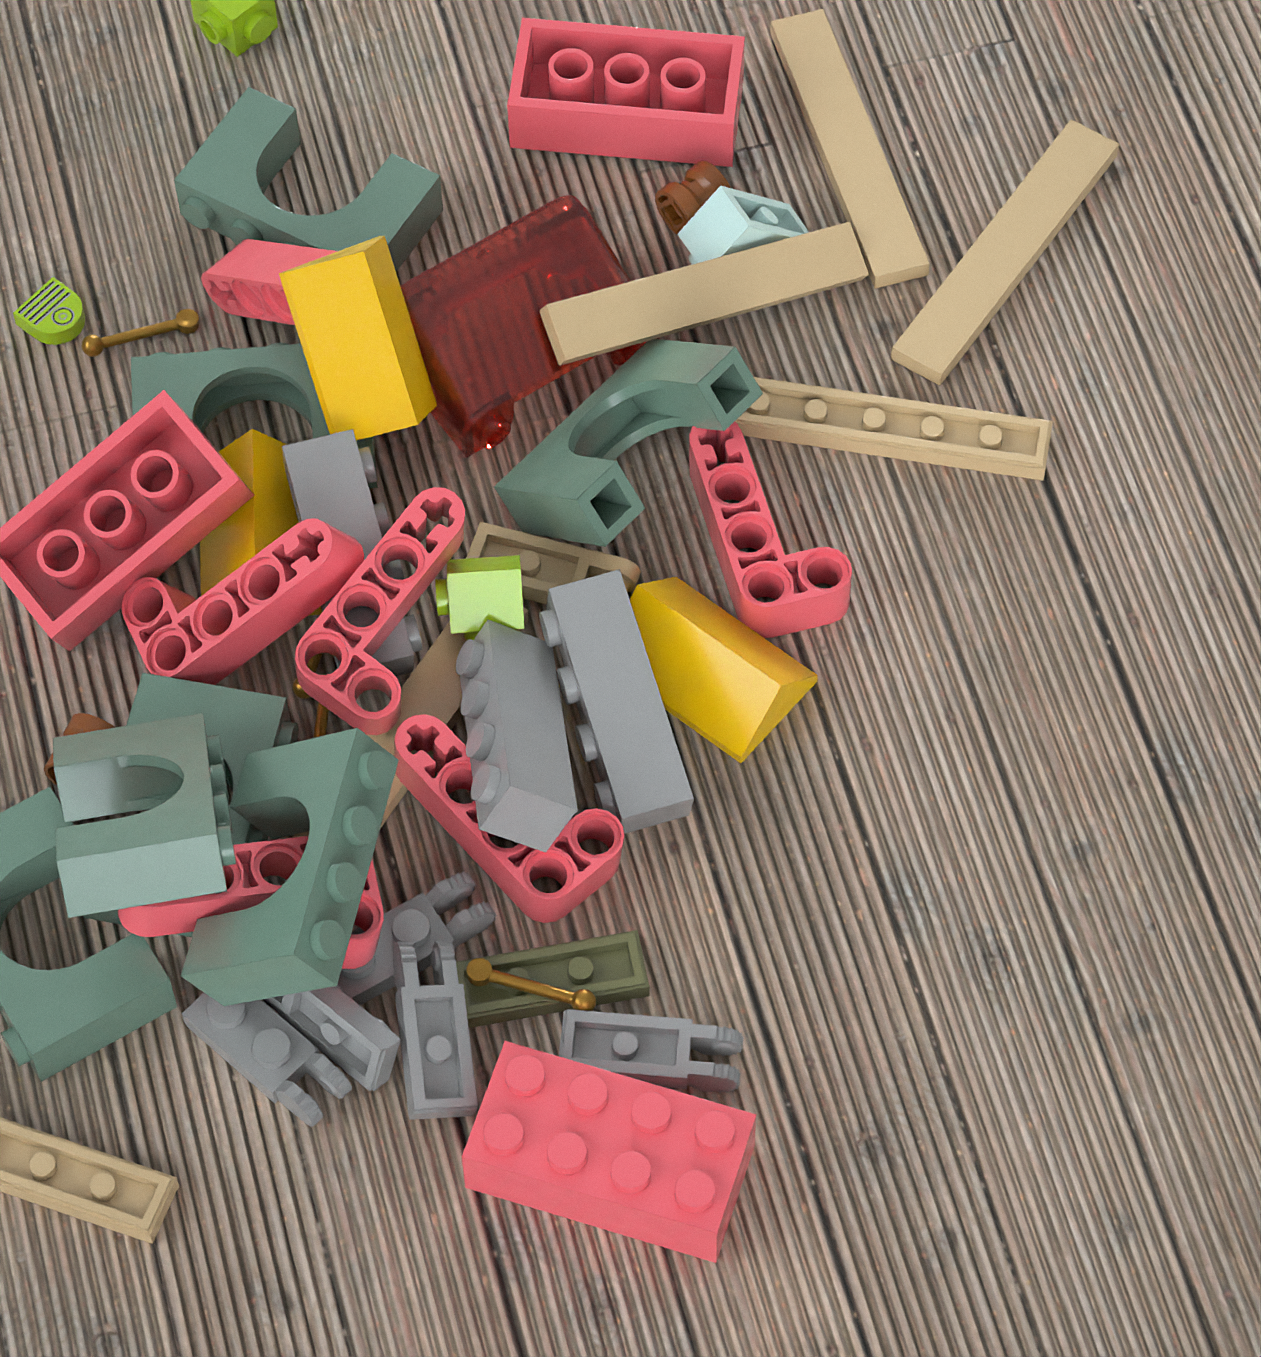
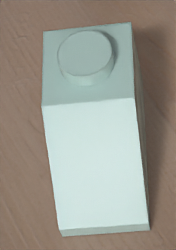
M720 185L682 228L678 236L691 253L688 259L692 265L809 233V231L790 204Z

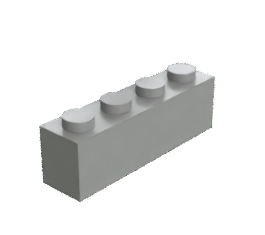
M353 429L283 445L284 469L298 522L316 518L354 537L362 545L365 560L391 528L384 502L377 504L372 502L368 484L377 482V477L369 447L358 449ZM399 559L389 562L384 567L383 571L389 577L398 580L405 579ZM333 598L321 606L322 612ZM358 606L352 608L346 614L345 619L356 627H366L372 625L379 616L373 609L367 606ZM414 614L403 617L372 656L395 676L413 672V652L422 650V642ZM334 656L336 666L338 669L341 662L336 658V656Z
M620 569L549 588L546 611L539 612L540 624L547 646L549 648L558 646L564 663V667L557 669V676L565 703L568 705L576 702L583 723L575 726L581 755L585 762L594 760L601 780V782L593 784L598 809L609 811L616 816L623 826L624 834L689 816L694 797Z
M487 620L475 639H469L463 644L456 660V673L460 675L462 690L461 713L465 716L467 730L466 755L470 758L473 779L471 797L476 803L479 830L546 853L578 810L553 647L549 648L544 640Z

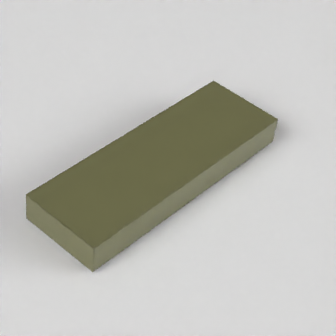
M638 930L480 957L488 960L492 969L572 992L588 989L595 995L596 1006L650 996V986ZM473 959L456 962L458 983L464 985L469 1028L563 1012L564 1010L567 1011V1009L574 1010L570 1004L492 982L484 986H475L469 982L466 971L467 965Z

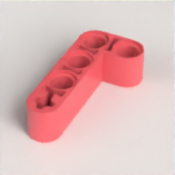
M245 239L202 274L201 280L211 299L221 309L231 315L295 325L279 273L337 251Z
M736 422L732 423L725 431L692 426L689 434L690 478L738 620L764 638L791 634L828 625L840 620L847 613L850 605L852 567L847 556L839 550L830 547H817L785 555L743 433ZM717 459L720 462H725L724 464L717 467ZM725 500H737V501H740V502H739V503H727V502H723V501H725ZM753 548L758 551L747 553L740 551V549ZM819 583H826L832 585L833 587L819 588L814 585ZM760 597H769L775 599V601L764 603L761 601H757L756 599Z
M432 487L423 490L413 499L303 635L296 647V676L302 689L351 727L359 728L366 735H380L388 732L396 725L401 714V686L398 678L372 656L459 549L464 539L465 508L463 502L455 492L446 488ZM442 516L448 518V528L438 524L428 534L425 549L421 542L426 535L427 518L433 522L438 521ZM400 559L410 562L416 568V571L409 578L398 580L389 577L383 569L389 562ZM367 606L373 609L379 617L372 625L356 627L350 624L345 619V616L352 608ZM320 653H329L336 656L341 662L338 669L327 675H318L312 672L307 667V663L313 656ZM370 689L380 690L390 698L389 704L383 710L377 712H369L362 709L356 700L360 694Z
M305 519L297 523L197 600L193 596L153 577H143L135 581L127 589L122 600L121 610L123 619L146 668L151 674L216 685L337 595L364 561V552L362 545L354 537L319 519Z
M426 714L414 715L404 720L397 728L394 739V757L399 760L395 774L400 782L517 907L532 920L549 923L565 917L609 881L618 871L625 836L622 824L609 811L596 808L587 809L577 814L567 823L546 853L522 844L512 848L498 847L490 840L494 836L493 834L479 830L475 801L462 804L455 802L449 797V794L455 790L466 789L471 791L473 779L470 758L466 755V745L445 723L434 716ZM416 750L417 753L413 755L411 751ZM429 751L433 752V759L427 754ZM588 839H596L605 843L609 850L603 854L594 855L581 849L579 844ZM541 877H550L557 880L562 885V889L554 893H544L537 890L532 885V882Z
M309 836L234 845L236 864L224 866L226 892L119 909L118 917L120 922L130 933L137 936L156 937L194 932L197 919L256 906L273 895L282 886L268 883L264 877L280 876L287 880L297 867ZM371 860L354 925L360 927L364 933L358 935L351 934L342 969H356L365 966L372 960L377 950L384 921V910L373 860Z

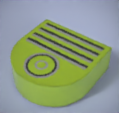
M54 277L13 312L15 323L18 327L36 340L49 345L64 344L73 340L81 333L85 325V314L81 299L74 291Z

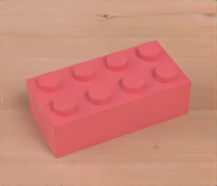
M522 18L507 104L510 148L690 164L707 161L714 166L733 167L744 81L745 36Z
M163 390L0 527V577L47 635L56 643L71 651L122 608L123 597L127 589L135 581L143 577H153L155 579L255 495L183 409Z
M504 1041L462 1154L465 1188L716 1263L755 1147L756 1114Z

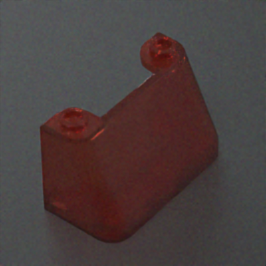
M564 195L552 200L400 286L437 406L430 413L466 458L483 448L495 447L506 439L511 431L515 402L596 357L592 356L559 366L539 310L550 303L631 282L591 213L573 195ZM647 341L606 352V355L614 364L621 366Z

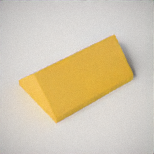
M385 236L372 238L279 273L330 434L353 429L357 441L418 425L437 406Z
M254 429L249 430L219 451L221 456L255 496L200 541L201 596L299 523L283 463L282 446L288 444ZM321 607L310 615H320L322 613Z
M676 576L637 584L630 597V603L665 710L739 763H742L817 682V674Z

